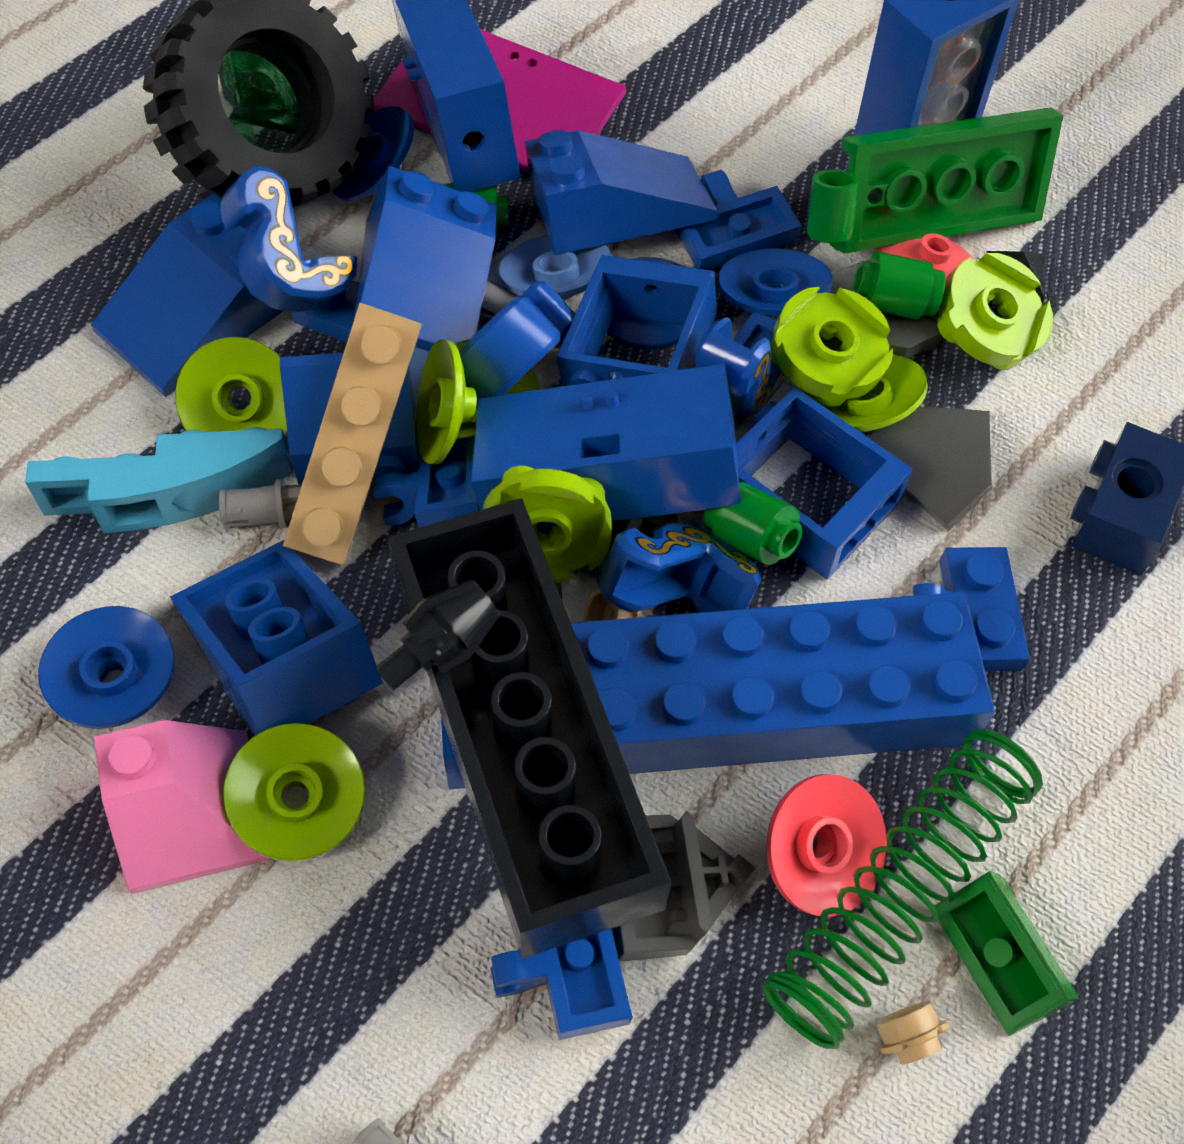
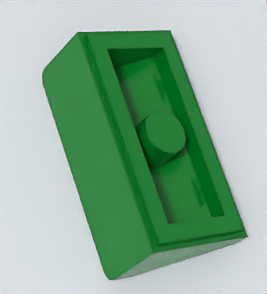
M989 871L955 892L953 902H939L935 905L940 925L1008 1036H1012L1079 999L1074 988L1000 874Z

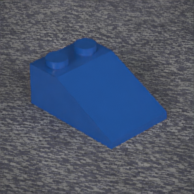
M553 130L544 133L538 139L524 141L533 200L554 255L718 220L717 209L688 156L580 130L571 132Z
M388 166L366 219L355 316L359 303H364L422 323L415 347L429 352L432 346L440 339L451 340L455 344L471 339L476 334L496 240L497 205L487 202L484 198L473 192H460L433 182L421 173L414 171L406 172Z
M211 194L166 226L91 323L93 331L164 397L176 390L178 377L184 364L199 348L221 338H247L284 311L270 308L251 295L239 274L238 254L247 232L241 226H237L233 230L227 229L222 222V198L216 194Z
M284 540L170 596L181 619L237 711L255 736L269 728L283 724H310L341 706L355 702L361 695L383 684L381 676L375 669L377 664L361 622L293 549L283 546Z

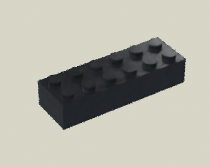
M517 499L389 536L388 542L395 578L408 615L424 598L470 579L475 580L500 613L499 618L472 657L444 673H441L434 665L427 671L522 959L666 910L671 886L669 874L523 499Z

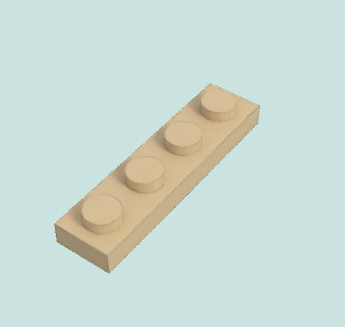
M359 303L283 543L284 547L344 566L422 323L364 303Z

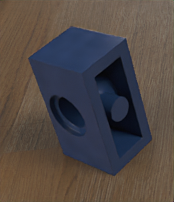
M1126 422L1116 442L1112 443L1103 440L1093 460L1089 473L1099 478L1095 488L1087 485L1083 487L1070 515L1071 520L1080 523L1071 546L1142 576L1164 542L1184 489V444Z

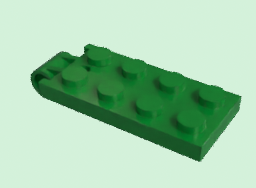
M1050 107L842 137L841 149L849 154L848 170L829 169L818 171L813 175L807 234L816 241L830 243V246L835 250L845 254L893 246L901 242L921 239L926 234H939L947 237L1042 221L1064 115Z

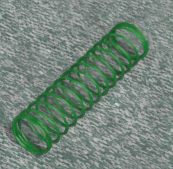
M985 729L970 731L962 743L963 749L951 754L948 760L949 768L936 772L933 778L934 787L921 790L917 798L918 806L905 810L902 816L903 826L889 829L886 835L887 846H880L872 850L870 854L871 866L856 869L853 875L855 887L850 886L839 890L837 894L839 908L823 909L820 915L822 929L814 928L805 931L803 936L805 950L788 952L786 956L788 972H773L768 976L767 981H764L762 986L763 992L773 1009L787 1024L812 1043L825 1049H838L840 1043L845 1039L842 1028L847 1030L853 1029L854 1021L845 1008L827 992L796 974L792 965L794 956L809 958L822 977L852 1003L860 1007H871L872 1002L869 994L857 980L830 960L812 951L809 944L811 935L826 936L833 949L854 971L875 985L887 986L889 979L881 965L865 950L849 939L829 931L826 919L829 914H841L854 934L870 950L892 964H904L906 961L905 955L896 941L867 918L845 909L843 898L847 893H857L872 916L887 930L908 943H921L922 934L914 921L886 898L861 888L859 879L862 873L873 872L881 887L902 909L921 921L936 923L939 919L935 905L925 894L940 902H953L955 894L951 884L945 877L956 882H969L971 874L962 858L971 862H984L987 855L980 840L1000 842L1002 833L996 821L1000 823H1015L1018 816L1013 803L1030 804L1033 797L1036 796L1043 786L1042 774L1034 759L1010 738L995 731ZM976 739L988 741L1015 757L1029 773L1033 781V787L1030 788L1022 775L1006 762L994 755L974 750L972 741ZM965 755L973 772L954 768L957 758ZM979 757L988 759L1004 768L1019 781L1022 787L999 777ZM950 773L959 792L948 788H940L939 781L942 776ZM956 774L972 778L988 787L1008 806L1011 811L1010 818L998 816L980 805L961 785ZM935 792L941 807L946 813L924 807L923 801L926 795ZM941 793L955 797L978 811L995 829L996 835L989 837L968 826L952 811ZM920 812L926 826L933 835L918 828L908 827L910 815ZM926 813L942 818L961 830L977 846L980 851L979 857L967 854L950 843L936 829ZM904 832L911 846L920 857L901 848L892 847L894 835ZM911 833L921 836L942 848L960 865L964 871V876L955 875L938 865L923 851ZM885 851L889 852L895 865L909 881L893 872L877 867L875 860L878 854ZM897 854L914 861L930 872L945 887L948 896L944 897L922 884L907 870ZM881 875L896 881L910 890L927 906L932 913V917L916 911L905 903L889 887ZM866 896L892 910L906 922L916 937H911L890 924L874 908ZM852 919L862 923L878 934L893 948L899 958L887 954L860 931ZM836 941L856 952L867 961L881 976L882 980L869 974L856 964ZM822 965L841 976L863 997L864 1001L842 987ZM776 989L783 991L810 1011L830 1035L823 1033L797 1014L784 1001ZM808 989L836 1009L845 1021L832 1014Z

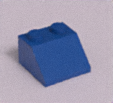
M344 353L280 357V373L289 451L298 484L303 483ZM408 367L371 484L375 483L376 478L386 473L409 474L418 472L419 447L410 367Z

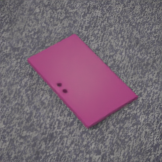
M481 30L504 80L520 171L529 174L524 141L538 139L544 133L553 130L568 132L580 130L599 135L626 94L625 85ZM401 61L375 96L374 111L387 106L401 107L411 116L414 127L432 134L413 84L409 81L407 70H405L403 61Z

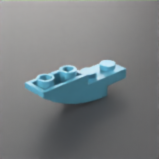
M250 427L242 431L223 432L187 430L180 434L157 435L156 452L152 456L127 453L110 458L79 459L64 456L47 461H28L25 483L44 516L93 513L103 533L106 534L171 525L218 511L220 490L271 486L275 484L277 479H283L292 473V462L282 429Z

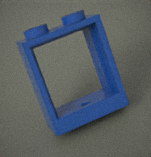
M601 255L557 355L562 387L695 368L694 359L698 345L705 332L714 323L717 315L714 271ZM648 285H654L657 289H653ZM619 315L684 325L668 368L597 357L613 316Z
M794 387L778 403L774 401L768 402L755 417L751 430L740 440L736 439L739 483L746 482L788 503L753 478L752 475L790 439L860 488L823 528L799 511L802 537L798 547L792 554L828 580L900 504L913 468Z

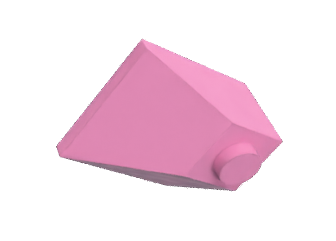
M161 720L94 736L102 803L126 885L131 894L270 860V858L252 850L237 836L225 811L223 791L226 774L233 758L249 741L247 731Z

